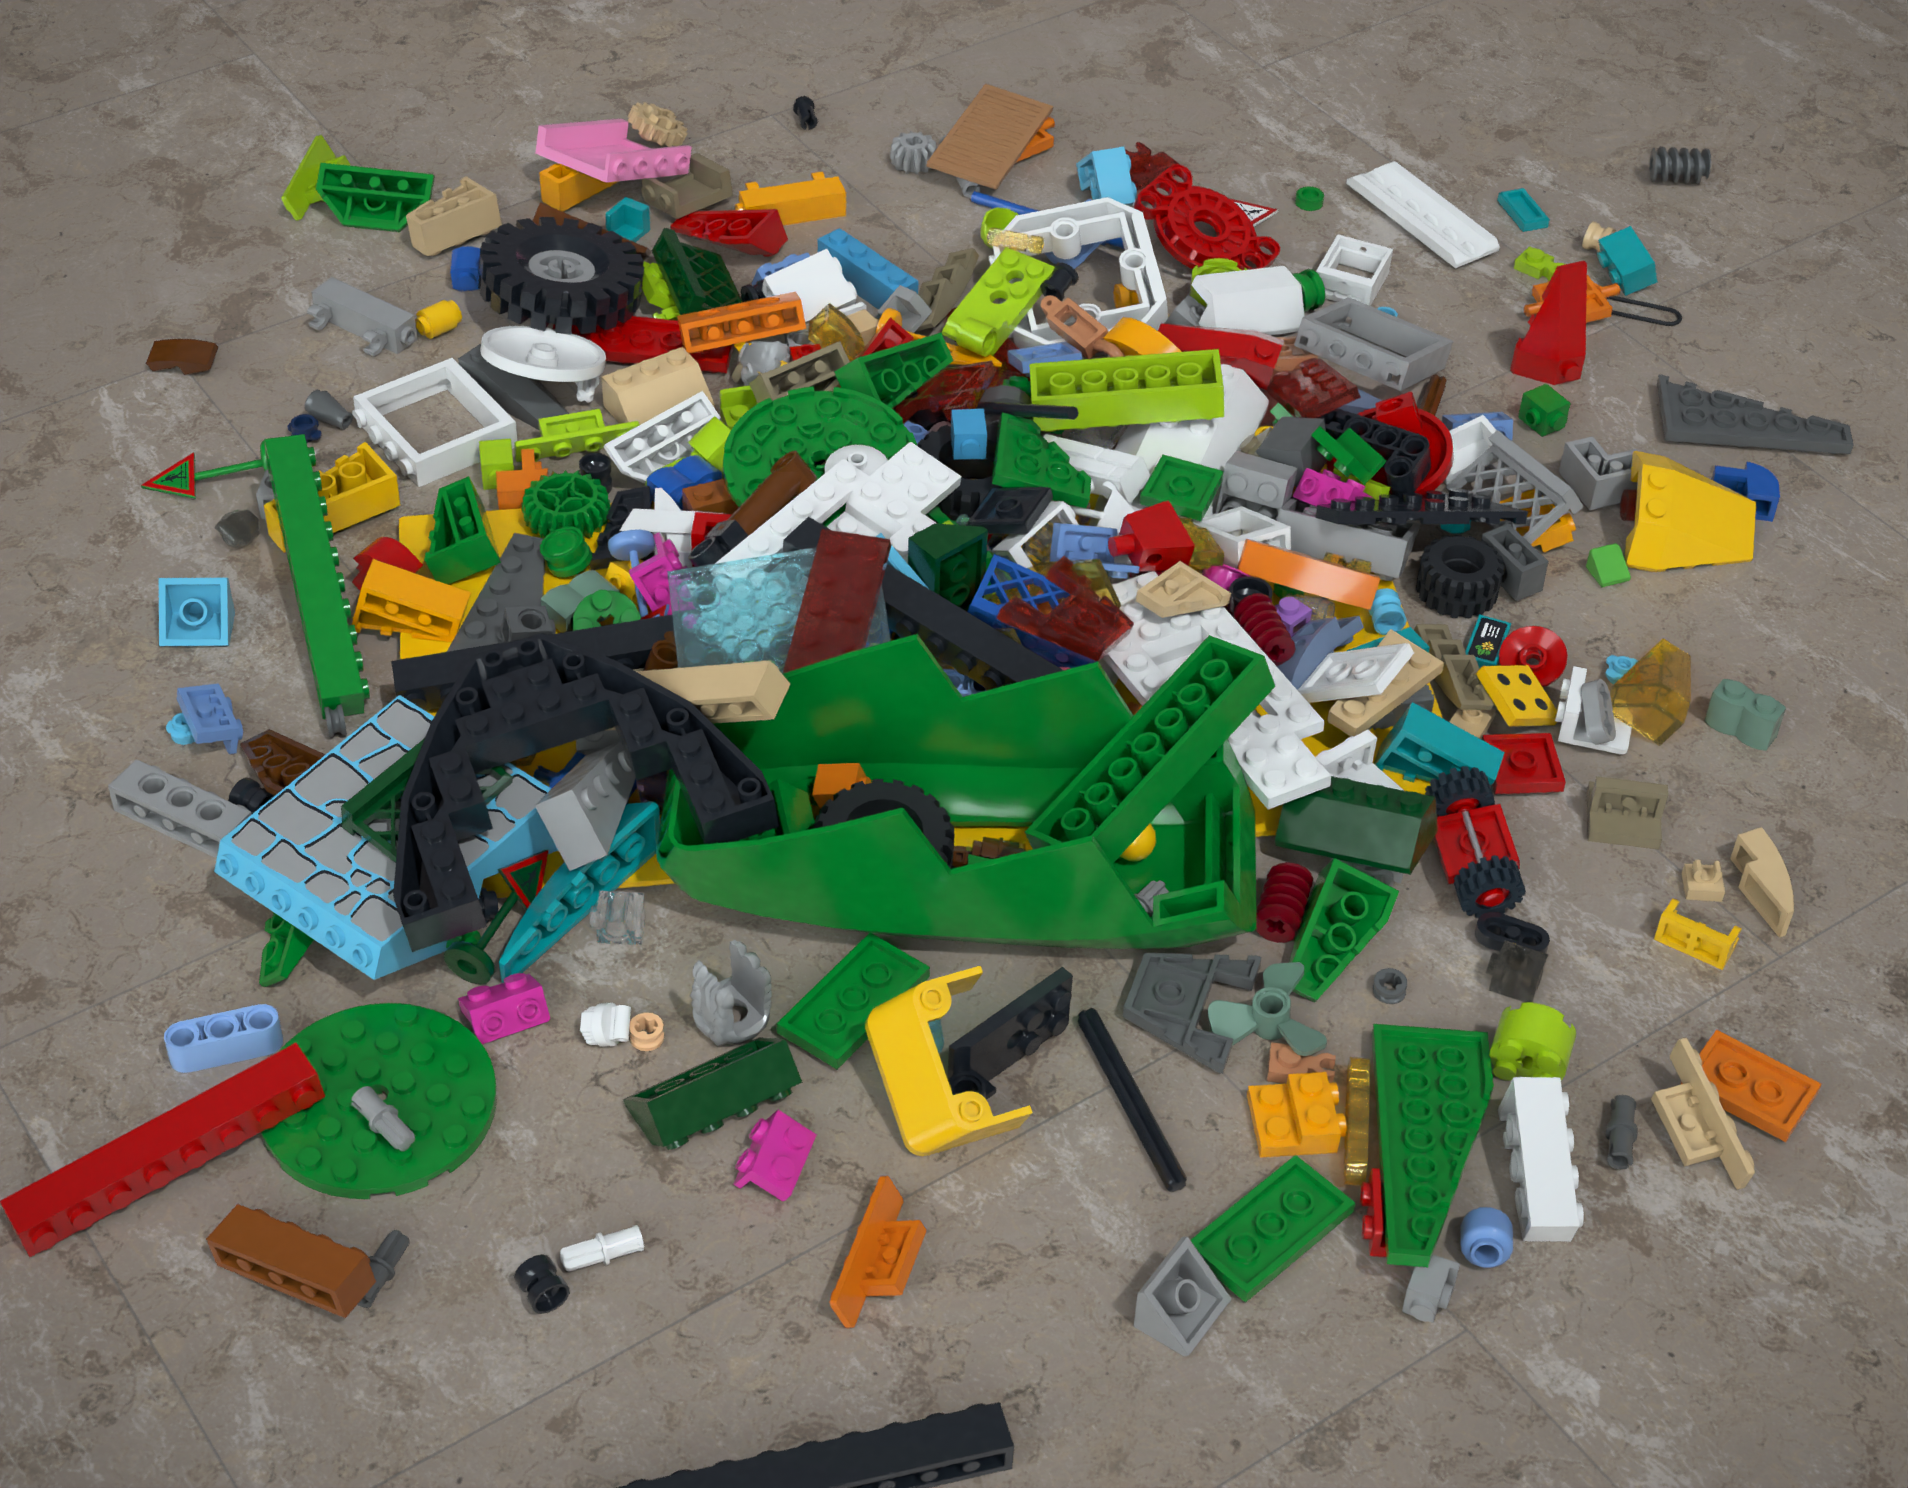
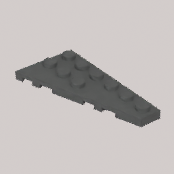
M1661 374L1658 376L1657 390L1664 437L1667 441L1787 449L1801 452H1827L1830 454H1851L1854 444L1849 425L1813 415L1807 419L1792 415L1791 409L1781 407L1779 411L1764 408V402L1720 390L1709 393L1696 389L1697 384L1686 381L1683 386L1668 382V376Z
M518 533L513 534L500 557L501 563L496 564L447 652L503 643L500 628L505 607L541 606V598L544 596L546 562L540 553V544L543 538Z

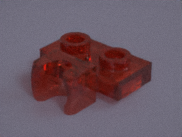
M1137 142L1135 145L1137 152H1129L1125 149L1126 154L1129 155L1131 160V170L1129 172L1131 182L1135 183L1136 190L1148 186L1171 165L1179 164L1163 151L1151 155L1152 150L1141 142Z

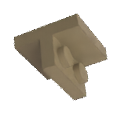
M1596 776L1595 782L1589 781L1587 787L1588 841L1659 850L1662 842L1661 818L1668 798V785Z

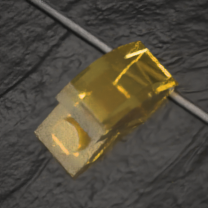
M829 303L809 321L808 339L814 344H820L821 349L840 341L850 362L855 360L856 356L865 349L863 338L857 327L832 304Z

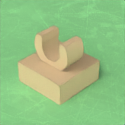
M1695 860L1693 864L1684 863L1682 879L1686 900L1722 902L1725 888L1720 862L1715 861L1714 865H1702L1701 860Z

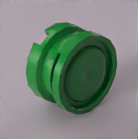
M1306 269L1300 273H1292L1301 284L1304 313L1308 312L1309 309L1315 310L1322 307L1325 301V287L1319 274L1312 269Z
M576 527L556 529L549 533L540 544V553L546 560L549 571L557 577L576 575L583 571L592 560V551L585 542L583 533Z

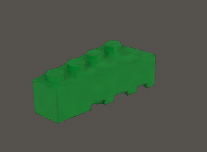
M940 332L856 358L834 371L841 388L864 393L893 408L954 360Z

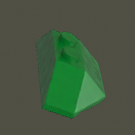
M320 163L316 191L343 226L401 232L408 225L406 215L431 200L435 176L434 174Z

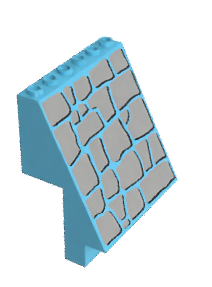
M401 695L396 697L220 840L214 870L216 874L373 980L447 950L446 940L412 952L393 898L396 863L359 833L352 836L342 828L341 806L423 740L435 717ZM509 762L499 766L513 776V783L486 805L493 829L458 840L478 900L483 879L498 874L499 871L497 869L544 850H549L548 854L558 851L534 806L551 788ZM475 774L479 786H492L498 781L491 774ZM402 797L395 802V809H401ZM374 819L367 826L374 831H391V819ZM395 819V831H399L400 819ZM395 841V848H396V849H397L398 841Z

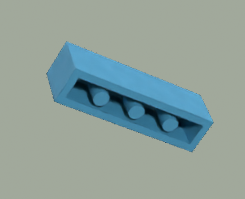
M838 228L818 239V253L828 249L832 258L836 257L840 262L842 275L847 282L850 281L853 284L857 295L878 310L899 285L918 293L919 281L842 229Z

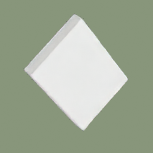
M1409 643L1329 653L1298 689V692L1308 703L1379 695L1386 689L1414 652Z

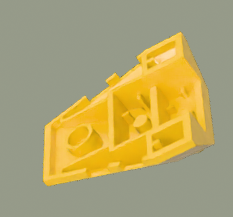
M1640 451L1633 452L1630 481L1638 483L1635 526L1626 537L1625 562L1627 567L1650 572H1664L1668 568L1683 567L1684 569H1690L1696 565L1712 564V566L1751 562L1753 560L1755 501L1665 456Z

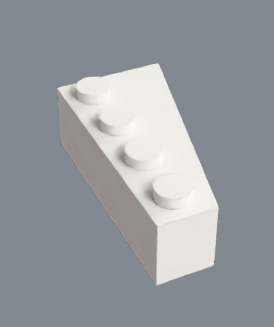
M1513 1077L1498 1108L1500 1121H1506V1132L1503 1133L1505 1149H1513L1509 1166L1511 1181L1520 1183V1187L1515 1192V1203L1523 1241H1571L1578 1228L1583 1225V1206L1581 1203H1576L1575 1190L1579 1184L1578 1168L1576 1165L1571 1164L1570 1152L1574 1148V1135L1572 1129L1567 1128L1565 1118L1569 1112V1097L1567 1092H1562L1560 1078Z

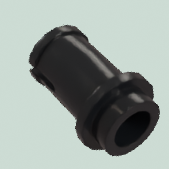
M800 96L795 100L793 110L799 117L801 127L806 130L807 123L808 129L811 130L818 124L814 113L815 104L807 96Z

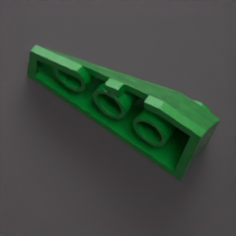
M274 912L273 917L265 922V931L271 934L269 942L262 951L259 985L265 988L286 979L314 941L310 936Z

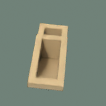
M1762 827L1738 834L1730 858L1742 873L1738 888L1778 937L1786 936L1794 913V895L1784 860Z

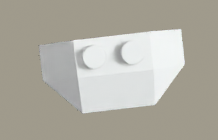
M701 391L606 443L603 447L622 474L645 484L647 477L655 470L680 458L691 456L690 453L693 449L687 442L714 416L720 420V415L705 393Z

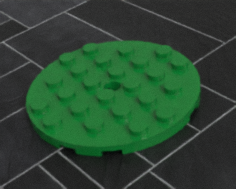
M814 387L789 390L787 396L773 401L770 398L763 400L748 410L737 421L730 431L724 446V480L731 498L740 507L758 488V485L771 474L770 470L775 462L791 451L795 450L799 453L816 475L817 481L825 474V464L815 467L814 461L827 460L833 452L842 447L850 445L870 446L879 450L889 460L908 443L912 442L917 446V442L913 433H910L903 424L902 417L892 408L874 397L839 387H834L833 391H814ZM846 503L821 524L827 527L844 513Z
M378 1003L345 1009L326 1016L304 1028L280 1049L281 1051L294 1043L298 1044L317 1072L325 1097L315 1102L311 1107L302 1109L280 1121L274 1127L262 1131L261 1135L267 1150L280 1163L281 1169L294 1180L318 1192L348 1199H370L371 1194L394 1191L396 1196L414 1192L427 1187L428 1180L443 1172L448 1171L452 1173L477 1150L491 1127L497 1105L494 1068L485 1047L479 1039L464 1025L438 1011L401 1003ZM370 1086L376 1094L385 1092L387 1098L383 1101L397 1109L399 1119L415 1135V1141L410 1144L406 1151L395 1149L381 1133H374L369 1128V1121L352 1106V1097L359 1089Z

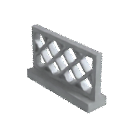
M1498 430L1488 438L1492 446L1446 486L1449 492V489H1461L1467 482L1475 481L1474 490L1469 491L1468 495L1493 496L1492 502L1498 504L1500 503L1501 494L1514 492L1512 502L1500 504L1517 509L1533 507L1532 515L1527 517L1526 524H1514L1505 520L1500 521V524L1487 525L1492 529H1496L1510 524L1515 530L1517 527L1530 526L1529 531L1522 536L1530 544L1567 511L1575 515L1584 507L1568 484ZM1494 458L1499 460L1497 469L1484 471L1485 466ZM1517 475L1516 483L1502 485L1504 476ZM1496 478L1494 487L1482 489L1483 480ZM1535 489L1534 498L1521 500L1522 491ZM1549 504L1556 506L1548 514L1539 515L1540 506Z

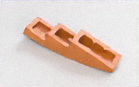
M1250 539L1245 540L1237 567L1238 570L1263 580L1371 610L1380 577L1349 569L1343 565L1313 558L1304 553Z

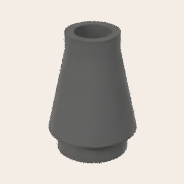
M315 390L308 396L304 408L309 415L313 416L316 420L331 424L341 430L348 428L353 420V415L328 391Z

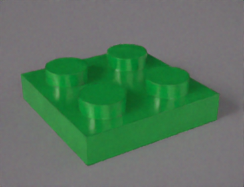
M1162 454L1140 495V504L1150 507L1164 501H1170L1177 515L1202 522L1223 481L1224 471Z

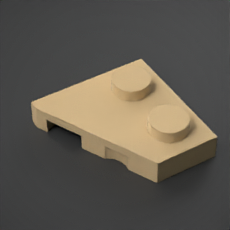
M1179 561L1137 590L1136 602L1164 618L1226 606L1229 604L1231 593Z

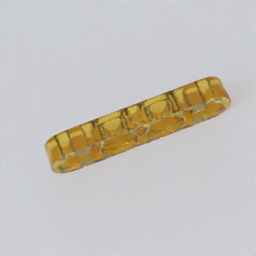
M1349 1057L1343 1176V1182L1346 1185L1361 1186L1362 1182H1366L1370 1059Z

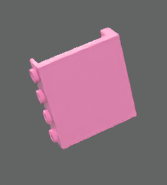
M612 119L539 125L535 154L608 183L688 174L692 146L648 148L626 139L628 121Z

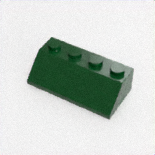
M934 523L908 537V565L931 591L968 612L986 573L988 530L979 526Z
M1331 776V785L1329 787L1283 804L1275 837V846L1411 875L1438 832L1436 799L1433 796L1417 792H1408L1382 785H1373L1353 781L1348 778Z
M758 1037L623 1099L650 1143L656 1146H666L667 1150H671L688 1143V1136L699 1130L704 1134L719 1129L724 1125L723 1119L736 1114V1117H743L758 1110L757 1103L768 1098H770V1101H777L793 1093L791 1087L802 1083L786 1039Z

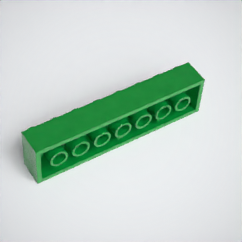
M1209 635L1025 831L1032 849L1093 835L1113 864L1276 687L1265 656Z

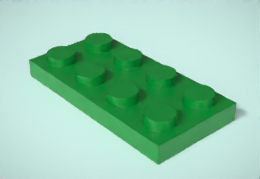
M869 933L777 1022V1033L838 1070L868 1039L865 1024L871 1011L880 1004L925 982L930 977V967L873 933Z
M1294 1155L1190 1241L1216 1278L1246 1303L1354 1212L1356 1202L1301 1158Z

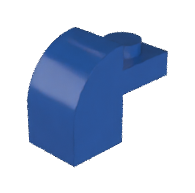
M1746 462L1745 469L1715 466L1711 480L1755 501V520L1773 522L1780 499L1778 479L1771 471L1751 462Z

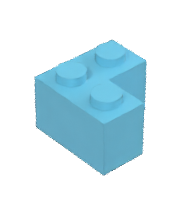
M1124 146L1092 151L1076 163L1081 191L1091 190L1092 200L1109 197L1127 206H1131L1137 197L1135 183L1131 182L1129 172L1131 170V160L1129 155L1126 154Z

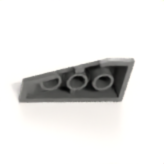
M481 344L458 358L459 365L508 414L539 430L538 419L569 414L539 380L504 371L487 362L480 353Z

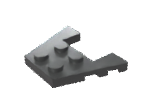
M1144 953L1124 1004L1122 1017L1214 1071L1223 1074L1232 1049L1233 1039L1196 1028L1213 982L1218 981L1252 991L1262 957L1248 955L1247 960H1229V955L1215 954L1214 959H1193L1192 954Z

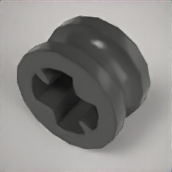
M342 704L337 705V708L334 710L324 707L329 738L334 737V734L337 732L347 735Z
M1386 968L1376 973L1373 994L1379 1001L1385 1004H1396L1405 998L1407 978L1401 971ZM1384 983H1392V987H1396V989L1387 990V985L1384 986Z

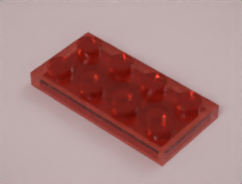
M1320 358L1307 359L1297 369L1290 372L1282 371L1273 375L1267 388V392L1271 397L1295 417L1317 418L1361 398L1356 385Z

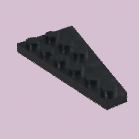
M1454 488L1449 489L1448 494L1442 491L1430 490L1426 491L1425 496L1419 493L1406 492L1403 493L1402 498L1383 494L1379 495V500L1363 496L1355 497V502L1347 499H1331V504L1317 505L1316 518L1335 524H1376V521L1406 524L1407 520H1420L1421 524H1470V521L1500 524V519L1513 522L1514 524H1526L1528 511L1491 502L1492 497L1487 495L1469 496L1468 490Z

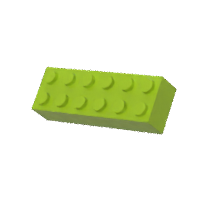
M1219 349L1030 364L1032 404L1074 406L1078 409V417L1074 420L1033 417V421L1041 428V431L1081 430L1090 427H1116L1129 424L1146 425L1155 422H1180L1182 420L1195 419L1210 420L1224 417V385Z

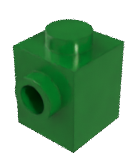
M1543 384L1523 393L1518 418L1543 437L1566 426L1571 403L1548 384Z

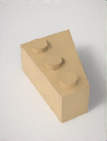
M465 176L460 180L461 186L453 191L451 188L442 191L443 197L435 203L434 200H429L406 215L412 247L426 256H434L451 246L462 245L468 239L478 235L489 234L493 229L502 225L496 194Z

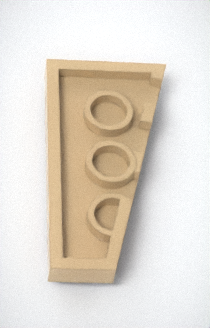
M1390 629L1377 647L1409 643L1414 654L1381 694L1338 699L1329 711L1328 722L1349 736H1356L1366 731L1440 675L1443 671L1444 662Z

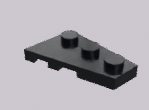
M649 486L617 491L606 517L608 522L604 532H600L597 538L598 547L595 553H592V560L589 564L591 570L608 568L610 562L623 561L611 556L608 541L615 534L623 532L619 530L633 509H653ZM655 547L652 553L640 560L646 561L655 556Z

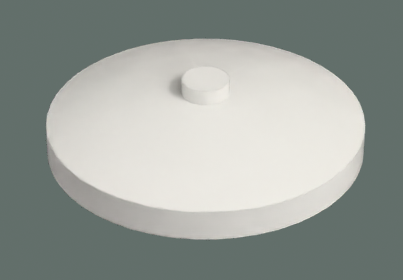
M506 326L486 332L482 336L480 353L487 362L504 371L526 378L552 382L584 381L598 377L604 372L606 354L601 347L578 335L556 333L555 329L546 328L545 331L530 328V326Z

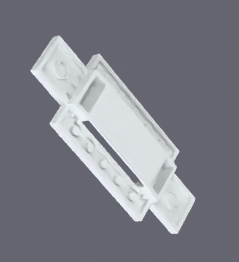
M912 442L903 447L870 476L843 458L712 565L711 575L730 588L731 591L692 622L691 632L733 663L754 662L780 638L784 637L788 640L794 635L816 650L856 616L860 610L847 605L842 599L829 591L819 588L814 582L798 572H793L783 563L772 573H764L763 571L782 556L783 540L806 518L811 517L817 522L822 523L846 503L845 512L830 523L827 528L864 550L874 537L882 533L908 564V537L936 523L927 517L926 514L960 486L961 476Z
M1155 571L1095 590V599L1119 609L1114 625L1120 633L1108 636L1101 657L1141 706L1155 694L1209 635L1264 655L1276 686L1260 703L1268 714L1260 716L1254 709L1228 738L1247 785L1267 809L1331 785L1330 773L1301 741L1303 738L1322 732L1324 720L1224 606L1161 618L1136 602L1137 590L1158 577Z

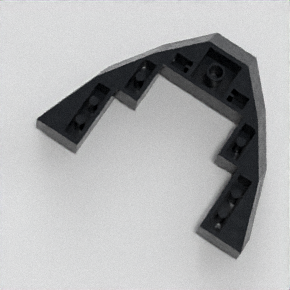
M543 633L472 655L430 724L401 799L393 898L412 952L487 927L458 840L493 829L475 773L615 727L636 780L673 769L703 843L713 844L736 842L779 827L774 797L762 771L691 702L616 660Z

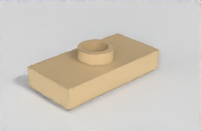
M1457 709L1449 722L1482 740V736L1485 735L1494 720L1496 709Z

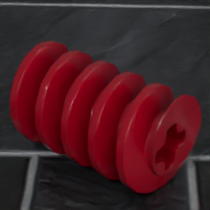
M1254 593L1238 603L1234 610L1233 618L1276 666L1288 661L1296 650L1295 642L1286 630V626L1277 613L1276 607L1272 604V600L1265 594Z
M1286 862L1279 863L1268 871L1256 912V931L1261 937L1276 943H1286L1294 939L1295 932L1300 928L1304 908L1307 905V898L1313 885L1314 878L1307 868L1296 863Z

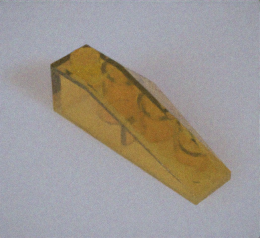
M1664 638L1661 639L1610 688L1614 717L1661 746L1685 722L1691 702V656Z

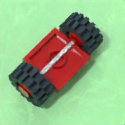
M1463 766L1461 771L1452 768L1450 769V774L1446 775L1444 772L1438 774L1439 780L1433 778L1430 781L1431 786H1426L1425 795L1433 796L1436 799L1438 832L1434 836V841L1448 884H1454L1463 912L1466 911L1467 915L1472 916L1475 914V917L1479 918L1487 912L1504 914L1506 913L1505 908L1512 910L1516 907L1515 902H1522V896H1525L1526 891L1519 871L1520 860L1500 803L1495 804L1494 796L1484 771L1479 772V769L1476 767L1469 771L1468 766Z

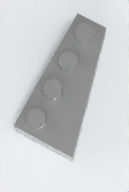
M621 741L586 755L534 805L569 871L608 855L636 779Z

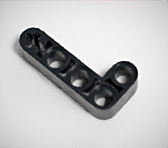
M1333 407L1321 410L1316 417L1324 419L1326 432L1335 440L1348 428H1351L1386 460L1382 467L1385 468L1387 486L1390 487L1389 495L1402 498L1403 493H1415L1431 469L1429 441L1420 434Z

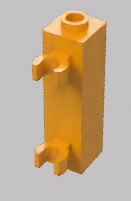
M822 171L811 173L813 180L764 188H759L757 181L745 183L747 190L739 191V203L735 204V210L777 209L783 226L846 216V191L838 176L825 178Z

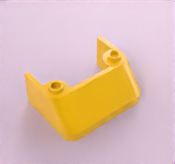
M981 965L922 982L875 1007L866 1020V1033L906 1148L917 1156H929L1020 1128L1033 1113L1031 1107L1026 1106L993 1116L988 1101L981 1094L967 1091L953 1095L928 1022L938 1020L946 1015L951 1007L952 995L970 991L983 973Z

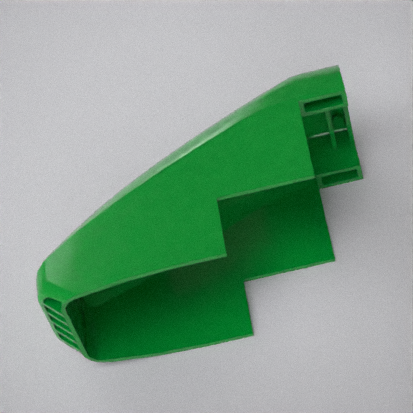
M918 634L852 651L783 673L782 675L789 681L790 686L775 718L772 720L713 724L762 771L768 785L774 780L780 779L807 792L810 805L818 806L812 795L818 764L860 763L866 776L870 777L871 782L873 779H883V782L893 783V779L904 781L905 786L911 787L916 785L922 788L926 796L931 794L940 802V807H944L951 817L950 823L954 827H1030L1134 715L1099 662L962 697ZM1228 739L1150 823L1156 832V844L1152 853L1140 861H1128L1119 857L1113 864L1092 835L950 869L904 808L819 828H814L813 823L804 831L758 840L704 844L673 769L669 770L667 776L656 859L663 871L683 892L701 902L764 917L848 931L922 939L1062 948H1183L1253 932L1257 929L1255 809L1242 769ZM1161 880L1165 883L1168 893L1153 896V915L1150 918L1134 894H1139L1151 881L1158 882Z

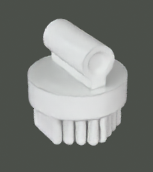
M600 1003L582 1012L580 1032H582L586 1043L606 1047L615 1046L619 1042H627L629 1040L631 1007L625 1005L617 1006L614 1003Z

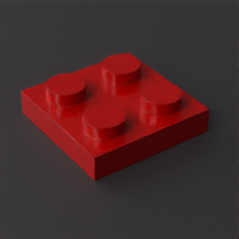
M1551 733L1492 734L1482 736L1483 741L1505 752L1496 780L1492 784L1495 794L1564 792L1566 781Z

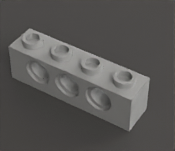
M137 759L108 785L114 811L214 858H217L220 840L252 815L251 811L242 805L233 804L220 798L214 792H207L192 785L183 778L174 777L157 766H150Z

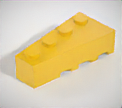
M366 441L357 446V452L352 456L343 455L335 460V466L325 473L319 470L322 491H318V495L325 496L328 515L323 517L325 522L331 521L333 533L400 506L397 475ZM275 499L264 505L268 534L282 552L286 553Z

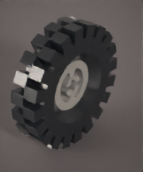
M539 217V226H537L530 218L516 220V227L506 223L499 226L497 232L491 231L485 237V242H482L480 248L478 289H480V295L483 300L491 302L490 308L498 314L508 312V319L515 323L522 324L531 318L530 328L545 331L549 323L555 324L556 333L571 334L572 325H576L581 334L595 333L596 325L604 330L617 327V321L625 323L632 318V312H637L642 293L644 261L641 254H636L637 248L630 242L622 243V236L613 231L602 235L603 227L588 223L583 229L578 228L579 220L564 218L563 226L557 225L554 217Z

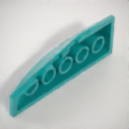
M655 802L627 804L607 856L569 871L564 862L556 870L530 904L499 960L501 983H504L503 980L510 975L523 973L656 854L660 830L658 804Z

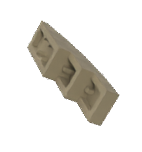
M974 248L949 253L946 265L935 269L932 281L922 283L918 295L932 310V313L916 331L935 327L959 300L972 276L979 257Z
M1416 624L1414 631L1430 647L1429 653L1444 662L1442 673L1434 678L1444 694L1458 709L1491 710L1493 707L1492 700L1476 675L1479 666L1475 656L1466 655L1461 640L1452 638L1448 625Z

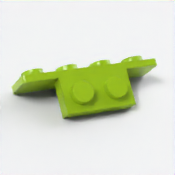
M322 135L314 138L281 198L285 208L296 221L303 218L311 203L320 200L325 202L316 191L320 163L350 166V162L345 155L335 158L334 152Z
M600 409L538 419L541 437L520 440L514 443L515 461L522 462L521 449H534L535 462L541 458L552 456L566 457L581 451L596 452L604 448L603 446L606 443L636 428L640 424L639 421L605 426Z

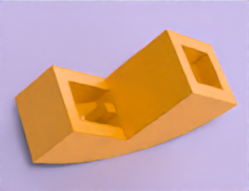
M1122 317L1103 337L1104 340L1116 345L1124 356L1181 352L1169 339L1151 326L1128 317Z

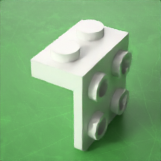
M1573 666L1571 678H1564L1559 698L1565 699V702L1559 701L1555 721L1561 722L1558 741L1616 754H1626L1629 747L1634 706L1629 703L1611 700L1616 737L1613 741L1595 745L1587 733L1581 696V687L1585 683L1587 669Z
M1369 730L1356 736H1351L1343 743L1330 750H1324L1316 756L1317 760L1333 777L1348 778L1353 781L1403 790L1372 763L1377 737Z

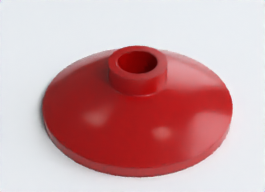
M1526 626L1513 631L1505 638L1499 652L1500 666L1528 665L1542 687L1548 686L1559 679L1566 668L1568 659L1567 649L1563 640L1555 632L1541 626ZM1529 659H1536L1539 663L1537 665H1530L1527 661Z

